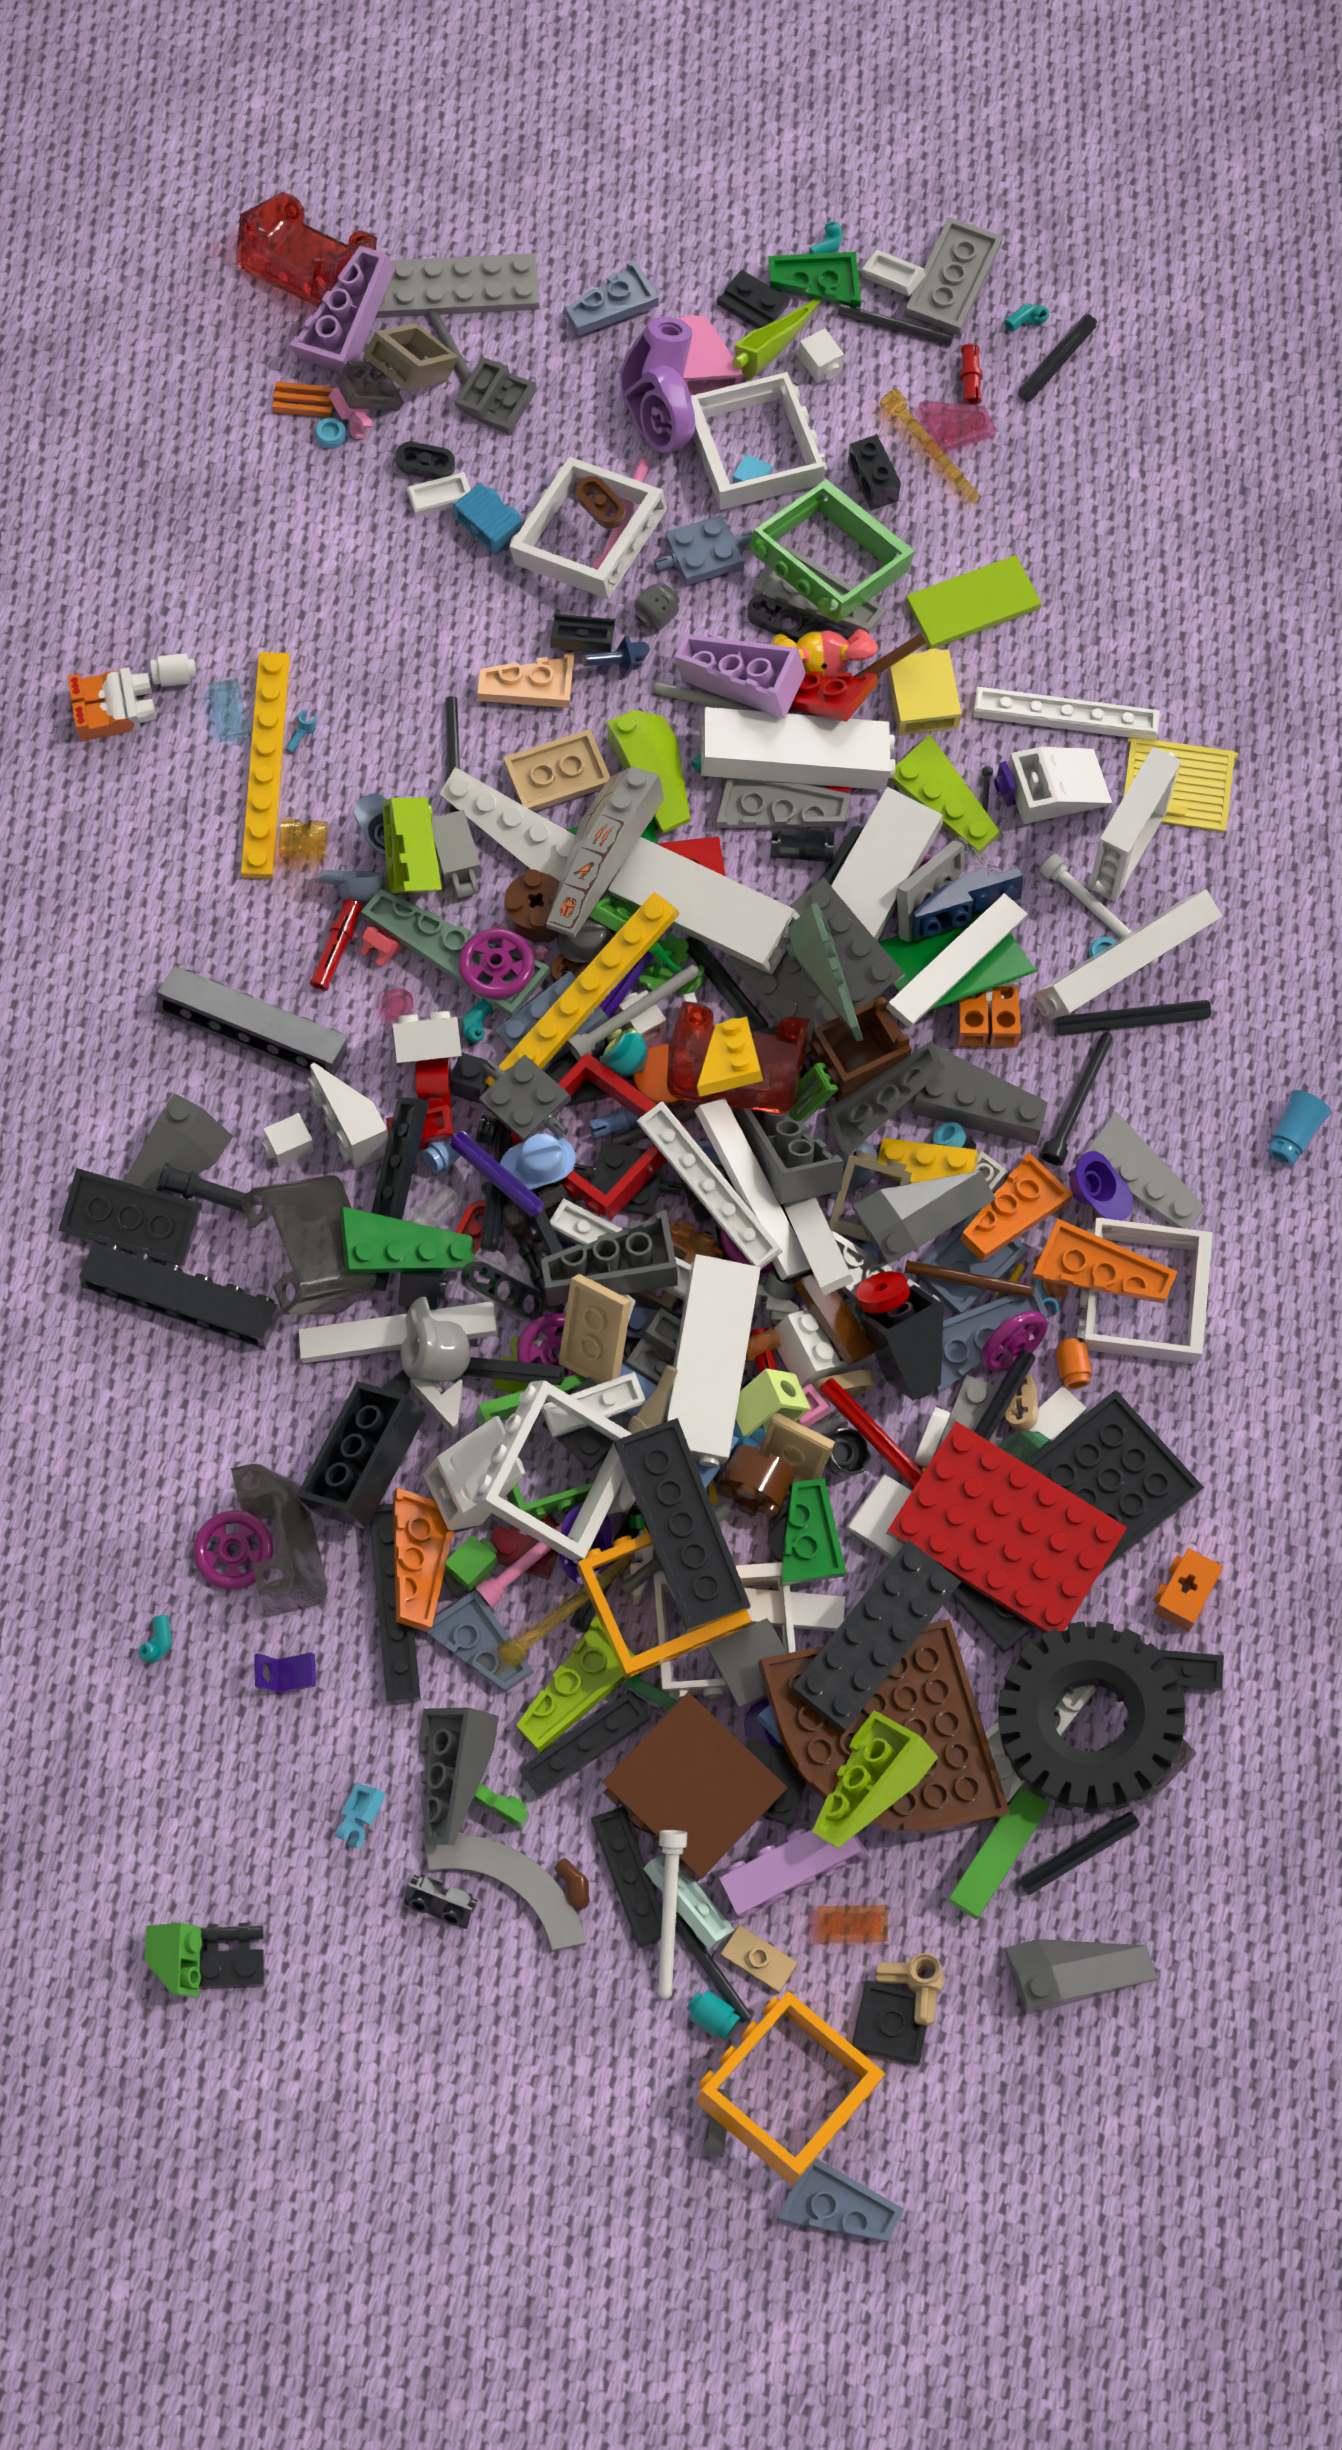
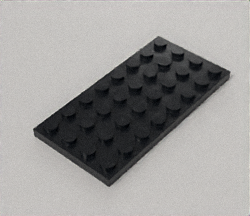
M1117 1390L1113 1391L1025 1462L1029 1467L1127 1527L1099 1575L1204 1489L1203 1485ZM963 1581L951 1594L1003 1654L1036 1628Z

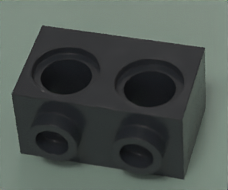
M876 434L850 443L847 463L870 510L872 511L898 502L901 481L878 435Z

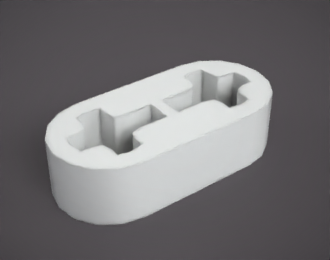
M935 1407L914 1459L916 1465L927 1468L933 1459L951 1412Z

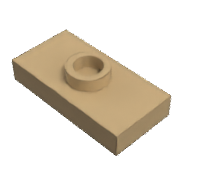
M740 1925L720 1955L778 1994L798 1962Z

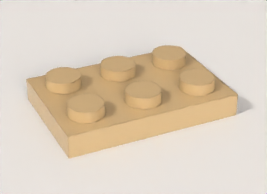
M591 729L503 757L504 766L519 803L533 812L602 790L610 778Z
M581 1274L572 1277L558 1364L585 1378L590 1377L598 1385L619 1378L631 1300Z

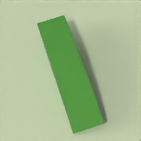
M1021 1786L1008 1806L1010 1813L1000 1818L951 1894L948 1902L977 1920L1047 1812L1050 1804Z

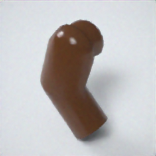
M564 1858L556 1864L555 1872L565 1880L566 1899L575 1909H585L590 1902L588 1879L568 1859Z

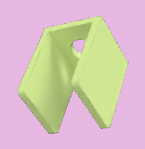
M765 1369L740 1391L736 1420L743 1436H750L762 1424L767 1432L770 1421L776 1412L796 1422L811 1408L796 1374Z

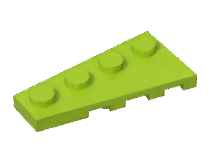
M930 734L895 766L894 778H889V780L911 799L942 814V826L975 855L979 856L999 837L1000 831Z
M597 1615L591 1622L590 1628L584 1637L580 1638L572 1648L573 1652L552 1675L553 1679L544 1691L541 1690L516 1724L517 1730L539 1753L626 1680ZM627 1647L630 1656H635L633 1652Z

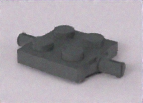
M524 1054L511 1068L505 1071L501 1070L492 1060L487 1062L488 1065L485 1064L482 1070L495 1081L479 1098L480 1103L518 1138L525 1142L529 1137L546 1128L555 1134L558 1139L564 1138L563 1134L566 1136L569 1129L556 1118L559 1111L571 1100L570 1094Z

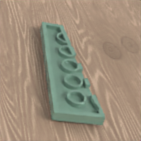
M380 889L362 909V918L468 988L460 976L458 961L463 946L474 934L461 925L459 927L444 921L441 916L422 910L419 906ZM488 942L489 949L503 948L498 946V942ZM474 952L471 963L480 965L483 954ZM519 952L509 953L513 963L522 960ZM494 959L491 961V964L499 965L502 961ZM535 960L532 977L521 991L501 999L480 997L513 1018L550 974V967ZM510 971L502 979L508 984L517 976ZM481 973L478 978L479 981L487 985L493 979L484 973Z

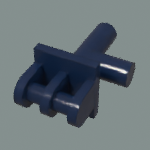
M624 636L616 651L583 654L582 664L583 666L598 665L597 672L601 675H606L613 664H619L622 676L626 678L632 670L640 668L650 652V647L645 642H631L629 636Z

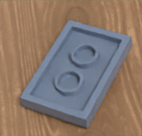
M570 971L518 1011L513 1018L508 1019L495 1030L511 1051L576 980ZM598 1006L571 1037L577 1033L580 1035L583 1033L589 1034L607 1022L609 1018ZM567 1042L542 1069L543 1071L570 1051Z
M979 1209L921 1263L1001 1279L1028 1254L1029 1249L1016 1238L982 1262L960 1241L963 1231L981 1211ZM916 1275L957 1315L966 1312L988 1291L986 1289Z

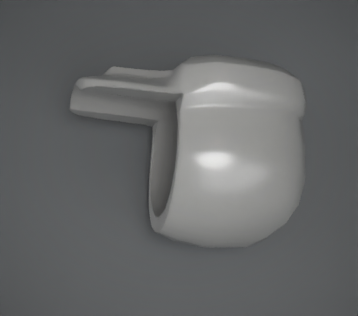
M426 1297L418 1298L410 1306L406 1315L407 1337L401 1344L400 1351L403 1369L409 1378L412 1379L424 1378L437 1382L453 1381L464 1373L471 1359L470 1343L467 1334L457 1323L434 1320L431 1317Z

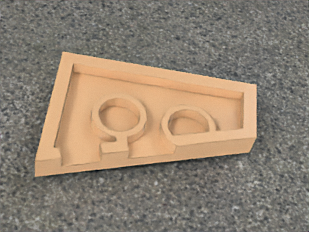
M575 652L566 653L564 658L548 660V657L538 658L536 663L521 666L518 663H510L480 669L477 701L569 708Z

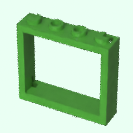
M827 479L755 528L748 549L757 559L772 569L777 576L784 579L800 595L807 598L823 614L830 617L836 623L909 571L915 552ZM818 511L822 512L885 564L883 568L844 596H841L776 542V540Z
M575 1374L565 1377L561 1385L553 1386L571 1395L587 1378ZM526 1390L480 1403L475 1414L479 1427L495 1416H499L501 1421L507 1420L516 1412L520 1404V1393H525ZM594 1482L526 1504L518 1484H516L506 1497L509 1503L534 1518L541 1520L547 1513L557 1510L559 1513L571 1511L577 1504L585 1502Z

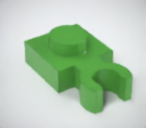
M481 1783L479 1784L473 1800L489 1808L494 1814L522 1830L529 1820V1812L525 1810L526 1804L511 1795L508 1798L500 1794L497 1795Z

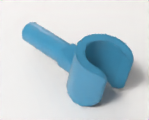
M302 710L299 713L298 729L286 747V750L291 753L305 734H311L316 729V715L312 721H305L307 710Z
M1032 1279L1033 1284L1038 1288L1043 1303L1050 1305L1053 1308L1054 1315H1056L1059 1310L1058 1302L1054 1298H1048L1041 1280Z

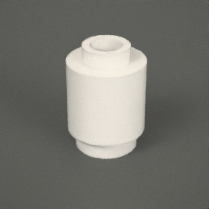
M187 653L158 656V659L151 660L153 684H161L162 687L191 684V678L196 677L195 660L188 659Z

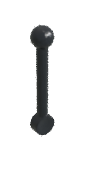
M985 766L981 771L984 776L982 807L988 814L990 777L994 772L992 767Z

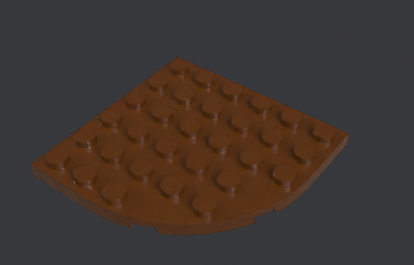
M950 1619L927 1625L843 1734L789 1691L824 1646L763 1658L758 1662L782 1745L800 1776L822 1799L826 1800L828 1795L834 1793L840 1780L837 1776L840 1766H846L852 1750L849 1748L854 1735L875 1710L918 1734L938 1756V1759L914 1788L868 1824L869 1826L898 1833H931L1005 1817L1010 1813Z

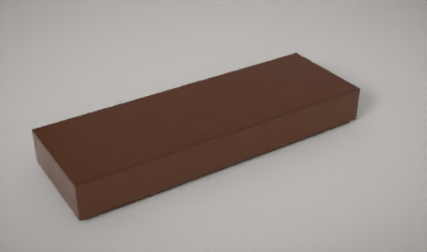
M814 1273L800 1279L794 1285L847 1366L871 1356L876 1351L837 1290L824 1296Z

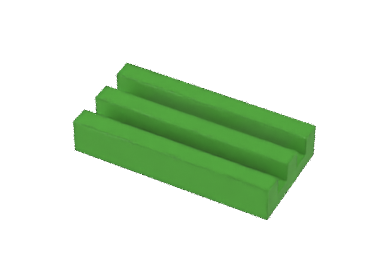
M824 1063L815 1064L781 1098L784 1106L790 1111L789 1115L793 1120L801 1121L804 1124L838 1090L836 1084H830L832 1080L830 1074L824 1073V1070L827 1068ZM817 1078L818 1082L806 1091L793 1105L792 1102Z

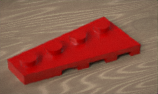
M810 671V673L805 674L789 709L847 722L878 684L876 673H865L864 678L852 677L851 673L839 672L837 677H826L822 675V672Z

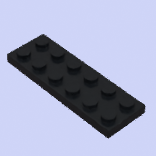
M678 1418L614 1440V1446L686 1632L750 1609L749 1599Z
M907 1540L789 1691L843 1734L961 1581L910 1540Z

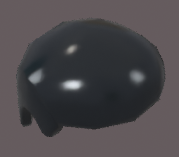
M849 1427L832 1430L826 1437L835 1441L826 1468L839 1477H853L866 1470L865 1466L871 1458L865 1438L859 1431Z

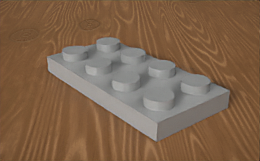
M948 217L924 268L926 276L913 291L906 306L905 315L960 335L1002 245L1003 236Z

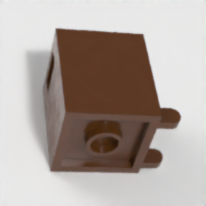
M879 997L854 1009L863 1040L856 1041L839 1017L813 1029L810 1042L811 1053L808 1055V1060L811 1067L817 1063H824L827 1068L824 1070V1073L830 1074L832 1078L830 1084H836L838 1088L830 1098L835 1097L837 1102L911 1055L912 1049L909 1045V1038L907 1034L901 1032L890 1011L886 1008L888 1002L885 997Z

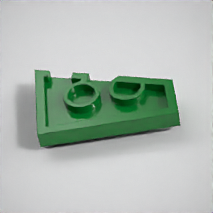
M856 252L768 256L770 287L861 308Z
M825 1478L793 1482L789 1489L780 1586L844 1577L847 1572Z

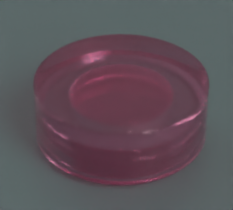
M393 988L383 995L382 1010L388 1019L398 1021V1016L412 1014L414 1009L413 997L407 990Z

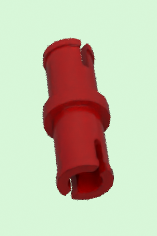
M965 344L961 347L962 369L959 371V379L963 382V404H968V406H976L982 402L980 381L983 378V370L979 366L980 348L978 345L974 346V344Z

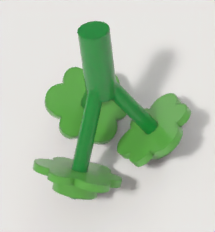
M669 934L665 937V940L656 941L648 950L656 961L651 966H646L639 976L638 982L646 985L649 991H653L673 977L672 971L677 974L683 971L680 967L682 963L687 962L689 959V955L686 952L689 946L687 940L676 938L675 935ZM702 965L696 966L699 970L697 977L677 989L679 994L685 995L694 992L701 985L703 979L701 975L704 972Z

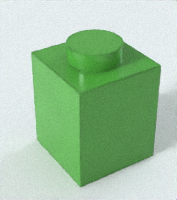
M472 1534L444 1562L446 1572L471 1593L475 1590V1586L498 1566L497 1556L495 1555L497 1550L487 1539L482 1538L479 1540Z

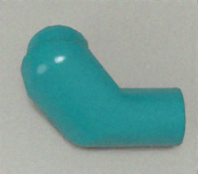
M831 221L825 225L826 233L824 234L823 242L810 246V254L835 253L839 250L843 231L840 229L838 222Z
M484 999L479 1001L462 1018L463 1036L472 1044L483 1040L485 1031H483L482 1020L493 1011L492 1006Z

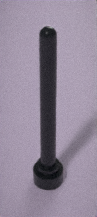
M1105 1032L1100 1036L1055 1137L1046 1141L1040 1152V1157L1050 1164L1062 1166L1068 1155V1145L1066 1142L1112 1043L1113 1037L1110 1033Z

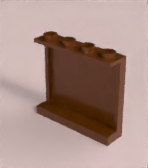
M689 1692L679 1700L602 1781L607 1787L603 1793L617 1807L623 1802L632 1811L627 1817L642 1831L648 1827L657 1836L652 1841L661 1850L662 1846H659L661 1830L687 1832V1847L683 1848V1854H679L681 1859L679 1867L691 1879L696 1875L703 1879L788 1789L780 1779Z

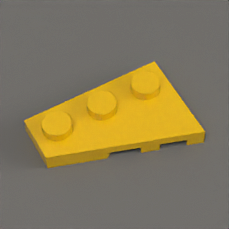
M747 1017L733 1018L715 1025L697 1085L700 1097L763 1081Z
M883 1138L877 1163L887 1165L889 1159L906 1164L905 1171L912 1173L910 1184L974 1172L978 1161V1152L974 1149ZM881 1173V1174L886 1175V1176H888V1177H890V1178H892V1179H894V1180H896V1181H898V1182L901 1181V1178H897V1177H894V1176H891V1175H887V1174Z

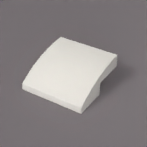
M885 1474L882 1475L846 1528L869 1547L878 1548L892 1560L904 1544L889 1536L886 1532L912 1491Z

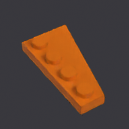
M1028 1152L1020 1165L1008 1176L1002 1187L994 1193L995 1200L983 1207L963 1231L960 1241L983 1262L1068 1204L1073 1195Z
M1057 1218L1031 1278L1164 1304L1178 1271Z
M396 1488L392 1493L396 1622L428 1632L433 1625L445 1572L444 1562L448 1558L454 1530H448L435 1500Z

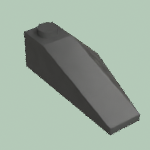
M174 1093L155 1122L124 1182L156 1190L165 1162L169 1163L171 1168L187 1173L194 1171L199 1175L218 1161L233 1135L203 1108ZM163 1189L162 1191H160V1192L167 1193V1194H170V1195H174V1194H175V1192H172V1191H169V1190H166V1189Z
M979 1170L879 1189L851 1206L880 1260L890 1264L995 1200V1197L982 1172Z
M469 1707L423 1709L418 1745L419 1753L424 1754L425 1770L420 1772L421 1783L426 1784L427 1799L423 1803L425 1844L454 1845L494 1751L499 1716Z
M1035 1939L1004 1948L1024 2016L1157 1980L1147 1945Z

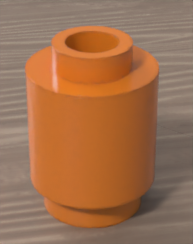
M1077 1338L1061 1341L1059 1343L1060 1346L1054 1349L1060 1381L1064 1382L1066 1389H1078L1091 1383L1092 1370L1086 1343L1079 1342Z

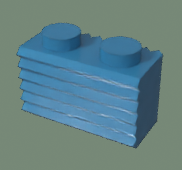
M482 483L477 484L453 504L454 518L495 555L510 544L512 537L518 534L521 529L522 518L518 511L511 506L509 508L501 502L498 493L493 488L489 487L487 489Z

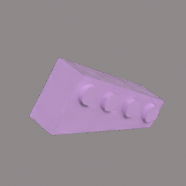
M359 246L339 274L338 282L331 291L326 292L321 299L323 303L315 314L310 315L304 323L305 328L298 337L295 336L289 344L298 359L352 376L395 271L387 254Z
M685 634L674 656L683 682L785 719L806 674L799 649L796 647Z
M800 1829L786 1837L787 1843L777 1848L775 1845H770L756 1853L757 1858L745 1864L743 1860L725 1869L727 1874L720 1877L721 1883L737 1915L745 1918L785 1899V1891L791 1889L792 1893H796L812 1886L817 1881L815 1878L817 1875L822 1874L823 1877L834 1876L844 1871V1867L847 1866L846 1862L857 1857L859 1863L869 1859L870 1856L859 1834H855L837 1849L817 1837L812 1830L806 1832L805 1829Z

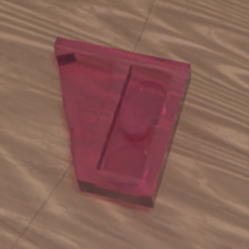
M931 401L919 402L918 409L941 454L996 435V428L985 406Z

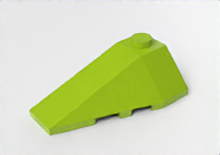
M632 710L607 721L608 742L624 770L632 766L657 774L660 777L664 801L653 816V819L662 834L691 822L678 740L664 716Z
M875 1710L854 1735L849 1746L852 1753L846 1766H840L837 1773L840 1780L834 1793L827 1796L812 1830L817 1837L837 1849L914 1788L938 1759V1756L918 1734Z

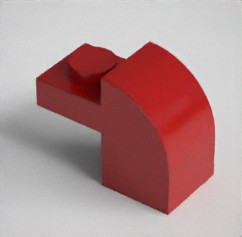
M450 1057L416 1061V1094H418V1099L429 1102L428 1109L448 1104L452 1114Z

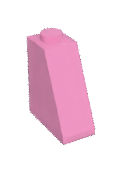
M695 315L676 317L686 322L692 328V339L683 375L690 394L704 393L741 384L742 369L738 370L733 366L732 360L734 357L708 318Z

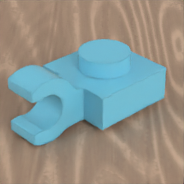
M356 1783L341 1812L346 1818L338 1827L335 1837L347 1840L351 1833V1838L347 1845L359 1848L365 1838L363 1825H371L374 1817L380 1810L386 1794L377 1788Z

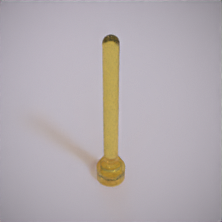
M893 389L888 392L880 401V406L887 414L899 417L970 502L978 501L979 493L908 411L904 395L899 389Z
M629 1556L619 1558L596 1577L601 1590L630 1568L632 1560ZM585 1586L521 1638L507 1639L497 1647L499 1654L511 1668H516L525 1660L524 1656L528 1654L527 1649L590 1600Z

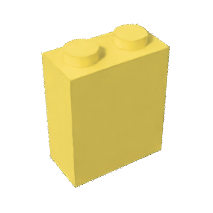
M929 649L925 652L913 653L886 669L898 736L959 728L962 713L949 649Z

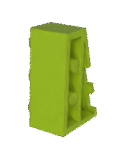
M390 798L382 801L387 892L393 895H414L442 890L431 823L433 813L431 805L428 804V798Z

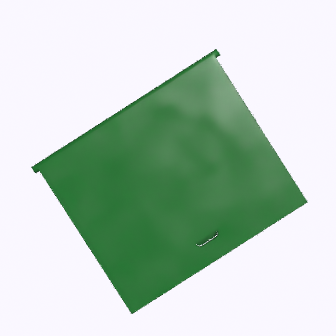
M987 909L972 913L970 924L914 940L912 938L910 942L900 939L899 935L879 941L878 943L905 974L904 977L893 985L899 993ZM1010 933L930 1010L1036 973L1039 970L1037 967L1034 968Z

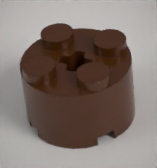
M536 869L528 870L525 874L513 880L506 890L504 899L505 919L509 930L520 935L528 944L545 941L547 943L556 939L559 932L548 929L546 923L560 881L552 875Z
M748 1445L737 1446L723 1472L716 1492L725 1498L739 1503L738 1509L745 1514L755 1516L757 1512L776 1517L793 1483L794 1470L785 1461L769 1453L768 1458L757 1454L759 1448Z

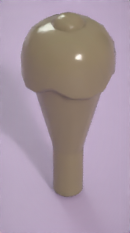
M671 1365L665 1367L657 1388L639 1412L630 1419L627 1428L628 1432L634 1434L665 1422L669 1392L678 1373L677 1368Z

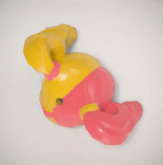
M862 629L855 630L848 640L839 633L822 631L805 634L799 639L797 644L783 634L775 635L771 641V645L798 648L806 674L810 673V671L822 672V675L826 677H837L839 672L846 670L850 660H866L873 657L878 651V645L874 639ZM823 663L826 664V667H825V668H822V667H821V665H822Z

